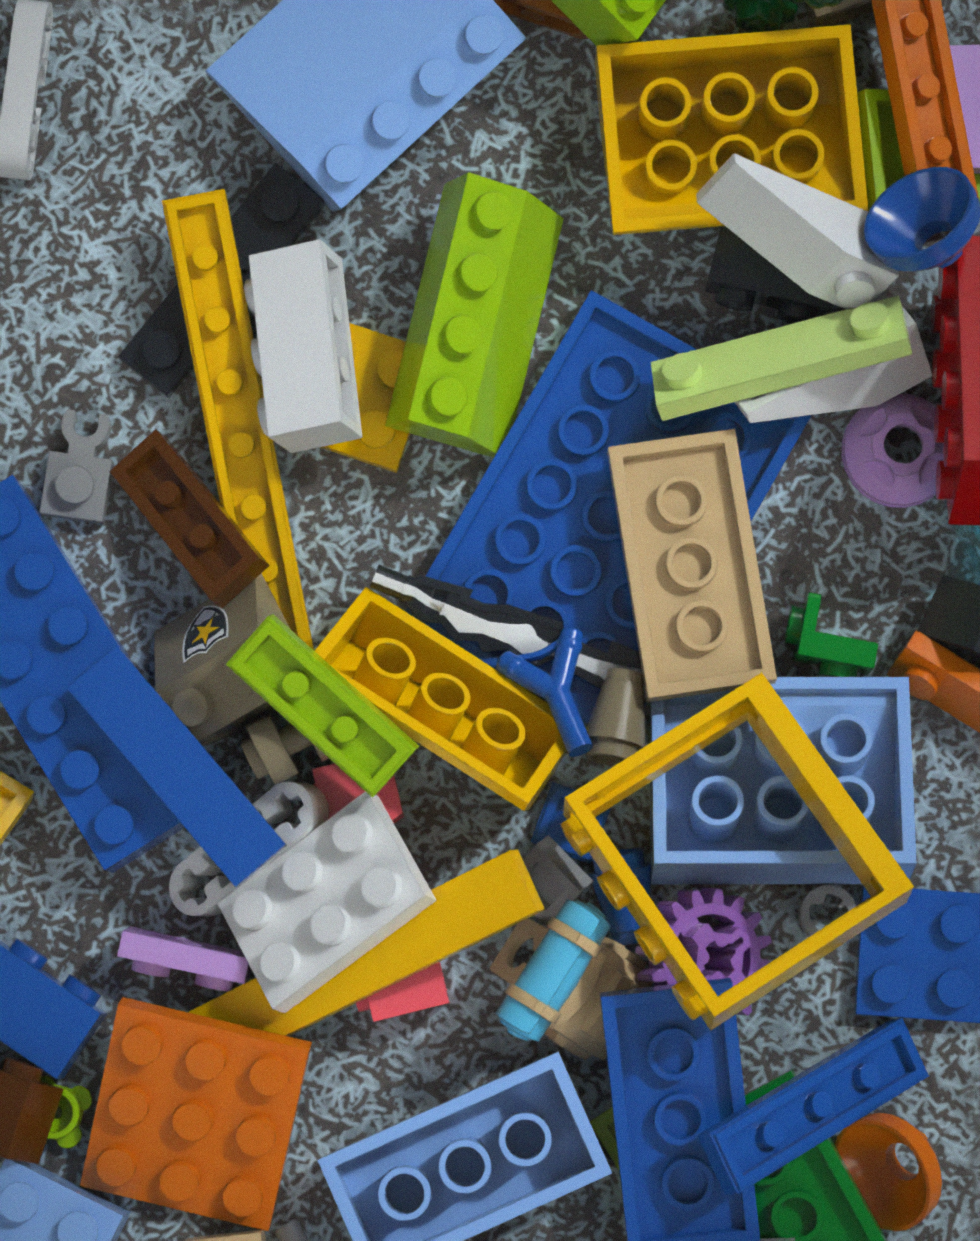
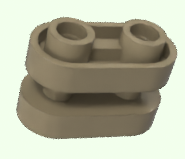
M270 712L246 724L250 736L241 741V748L257 779L269 774L274 784L277 785L299 774V769L292 755L314 745L291 723L278 728ZM314 745L322 762L329 759Z

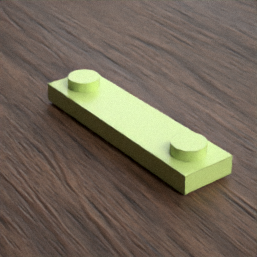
M897 295L875 302L864 303L856 308L841 310L652 361L651 369L656 407L662 421L909 356L912 355L904 310L900 297Z

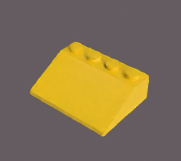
M851 24L596 46L595 74L599 120L613 235L725 226L697 203L696 194L733 153L869 212Z

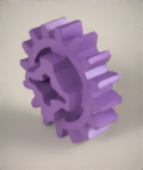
M702 888L700 892L698 890L683 889L678 891V903L676 901H661L657 904V907L706 980L731 978L733 986L770 963V961L760 958V949L772 943L771 936L755 934L753 929L759 924L762 916L759 912H742L745 900L743 897L738 895L723 896V890L718 888ZM709 915L720 921L717 926H710L708 923H700L697 918ZM637 946L635 953L648 958L641 947ZM649 960V967L637 974L638 981L653 982L655 986L678 983L664 961L654 965ZM749 1005L736 1015L748 1016L752 1012L751 1006Z

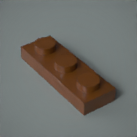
M157 429L109 471L208 598L223 609L270 566L169 439Z

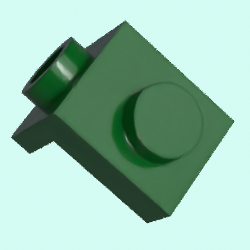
M808 592L804 598L803 607L791 606L785 643L796 645L794 661L820 665L818 673L820 677H857L858 673L868 675L874 669L879 643L815 631L822 594Z

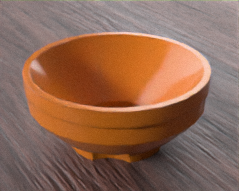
M874 1113L860 1118L838 1134L834 1145L880 1228L891 1231L908 1230L922 1222L937 1206L942 1188L940 1165L928 1138L920 1130L895 1115ZM896 1143H902L912 1150L918 1161L919 1168L917 1174L908 1172L900 1165L895 1153Z

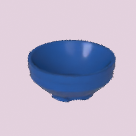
M932 167L916 171L893 183L874 202L865 220V240L873 254L889 268L912 272L929 270L936 267L945 268L954 263L963 254L962 250L971 240L980 219V201L968 177L959 170L949 167ZM943 231H951L939 242L922 250L924 243L932 235Z

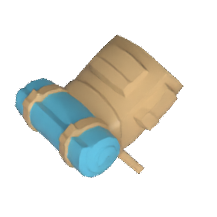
M567 899L555 918L551 917L546 925L548 928L527 918L517 923L490 966V970L510 983L505 991L507 995L495 1014L507 1028V1032L516 1038L539 1042L543 1034H545L554 1044L563 1047L584 1060L591 1056L604 1060L607 1055L600 992L651 987L653 982L638 981L637 974L645 969L646 962L635 953L626 949L621 943L605 937L611 926L606 921L605 915L590 902L584 903L578 900L572 901ZM533 938L532 950L535 952L529 962H523L520 966L514 968L513 961L517 950L525 941Z

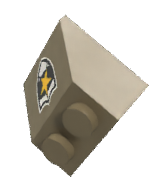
M262 573L223 609L208 599L154 631L155 690L202 746L216 743L245 727L247 723L274 710L269 703L226 665L268 615L274 614L290 628Z

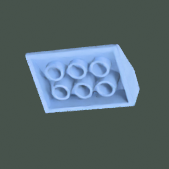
M282 0L206 69L205 72L311 190L325 200L327 207L334 212L346 206L516 49L526 37L494 0Z
M777 677L775 684H771V686L910 880L917 862L909 677ZM733 690L650 702V743ZM748 721L650 782L651 884H862Z

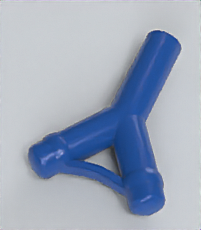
M565 627L561 630L560 636L556 641L539 651L516 655L511 651L504 652L499 657L496 668L507 679L517 682L547 701L568 755L570 757H578L586 754L593 748L591 739L570 691L578 657L582 651L584 635L577 628ZM555 652L550 674L529 663L543 659Z

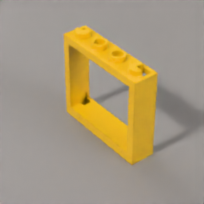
M762 672L564 797L563 815L567 820L560 825L570 845L581 857L588 852L603 872V874L597 877V881L609 902L617 911L625 906L640 926L639 929L634 931V935L645 955L654 965L664 961L678 982L671 987L678 1003L690 1019L695 1020L701 1016L710 1030H713L907 903L914 888L911 881ZM748 721L871 897L717 996L595 817Z

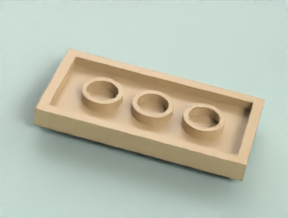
M735 429L608 447L607 457L647 702L735 690L761 672L770 684H775L777 675Z

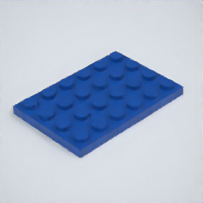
M591 290L426 576L473 589L470 597L481 602L509 604L561 621L563 628L574 627L583 633L582 643L604 652H608L611 640L639 651L607 457L608 447L735 429L750 521H752L812 415L750 423L733 402L662 421L656 407L651 362L697 349ZM407 607L405 612L416 618L411 609ZM422 622L496 670L499 657L507 651L483 652L478 641H455L441 623ZM553 660L537 667L550 674ZM574 674L570 691L583 723L587 725L600 689ZM535 694L536 696H538V697L541 698L542 700L546 701L544 698H542V697H540L539 695Z

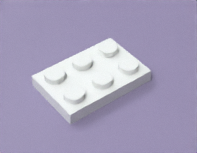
M365 791L217 904L271 1008L286 1013L437 900L379 796L376 795L372 798Z

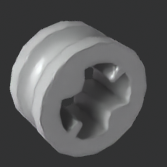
M822 885L810 890L802 898L798 908V921L802 930L809 937L819 931L815 926L820 922L819 919L811 921V905L823 904L826 895L837 898L840 902L836 905V908L844 906L845 913L856 907L853 897L845 889L835 885Z

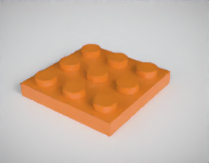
M122 997L117 1006L80 1186L269 1232L312 1042Z

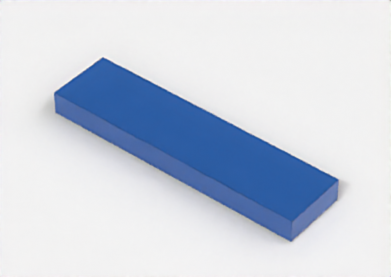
M117 645L67 687L236 888L287 846Z
M903 1018L891 1019L697 1136L724 1194H738L929 1077Z

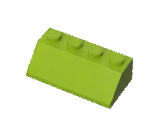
M470 172L444 184L385 424L386 427L485 456L495 457L516 419L564 220L563 217L528 191Z

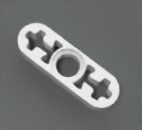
M18 0L15 6L0 115V177L31 180L33 176L42 109L36 108L38 85L45 86L53 25V7L51 2Z
M282 782L272 787L253 803L258 812L270 823H281L291 815L293 808L290 800H301L304 806L297 812L301 823L285 822L274 829L287 846L251 877L328 820L329 808L326 797L316 786L308 783ZM201 846L176 866L170 878L169 893L173 904L182 913L191 916H215L222 913L217 903L237 888L226 876H216L204 887L207 898H195L193 892L201 886L196 876H214L221 871Z

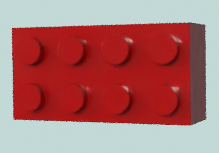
M972 236L971 240L962 250L963 254L954 263L942 269L939 267L938 295H933L931 303V332L940 333V349H935L933 355L932 383L934 388H942V404H937L935 408L934 440L935 443H944V461L938 460L936 469V498L947 500L948 524L980 525V236Z

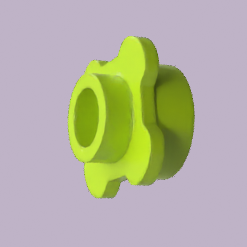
M42 1076L40 1081L64 1089L58 1105L62 1109V1115L59 1118H54L48 1139L56 1140L62 1148H72L82 1139L83 1134L80 1129V1123L84 1111L92 1105V1095L84 1086L78 1085L68 1088L57 1085L50 1076Z

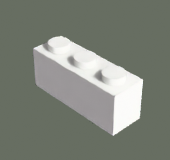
M321 239L249 255L251 278L245 280L244 291L249 310L256 320L257 338L251 341V355L256 371L262 376L264 398L258 400L257 412L264 434L290 453L363 438L342 258Z

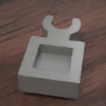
M67 409L62 418L61 428L65 439L69 443L68 453L49 451L40 514L48 517L105 524L112 474L109 471L113 468L114 462L111 459L96 457L97 450L103 447L109 440L112 428L111 421L108 415L100 414L96 432L91 436L83 437L78 435L75 430L77 412Z

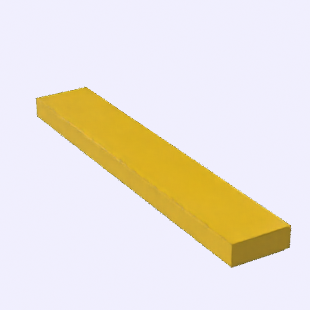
M509 850L432 889L431 891L437 901L288 1012L283 1013L273 1010L257 979L254 978L188 1013L284 1036H291L544 911L545 908L519 850Z

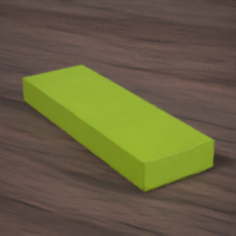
M274 614L266 617L226 663L235 674L372 798L379 793L419 748L416 742Z

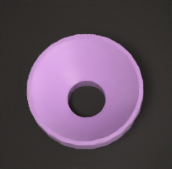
M898 394L878 406L861 408L854 414L845 429L842 439L841 457L848 478L863 496L887 507L907 508L920 505L936 495V469L938 460L944 461V443H935L934 440L935 405L924 398L911 394ZM906 427L913 430L919 436L922 449L916 460L910 463H899L887 455L884 448V439L886 434L894 428Z

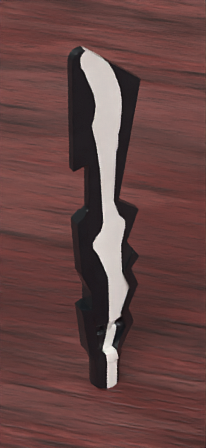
M380 564L369 587L396 598L399 602L406 603L419 621L441 623L455 641H478L483 652L507 650L516 655L539 651L556 641L563 629L561 621L509 604L484 603L470 597L473 589L424 575L416 577L407 576ZM612 640L608 652L582 643V651L579 654L574 674L601 689L603 681H605L606 672L609 668L629 669L642 674L639 651ZM555 652L543 659L529 663L537 667L553 660ZM643 685L644 703H647V705L644 708L645 717H649L650 702H647L645 687Z

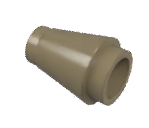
M622 668L607 669L605 681H603L586 726L593 744V748L585 754L588 760L603 765L615 766L645 747L643 674Z

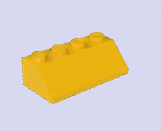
M368 587L364 588L315 649V652L411 739L523 811L530 809L567 752L546 701L518 683L507 679L505 675Z

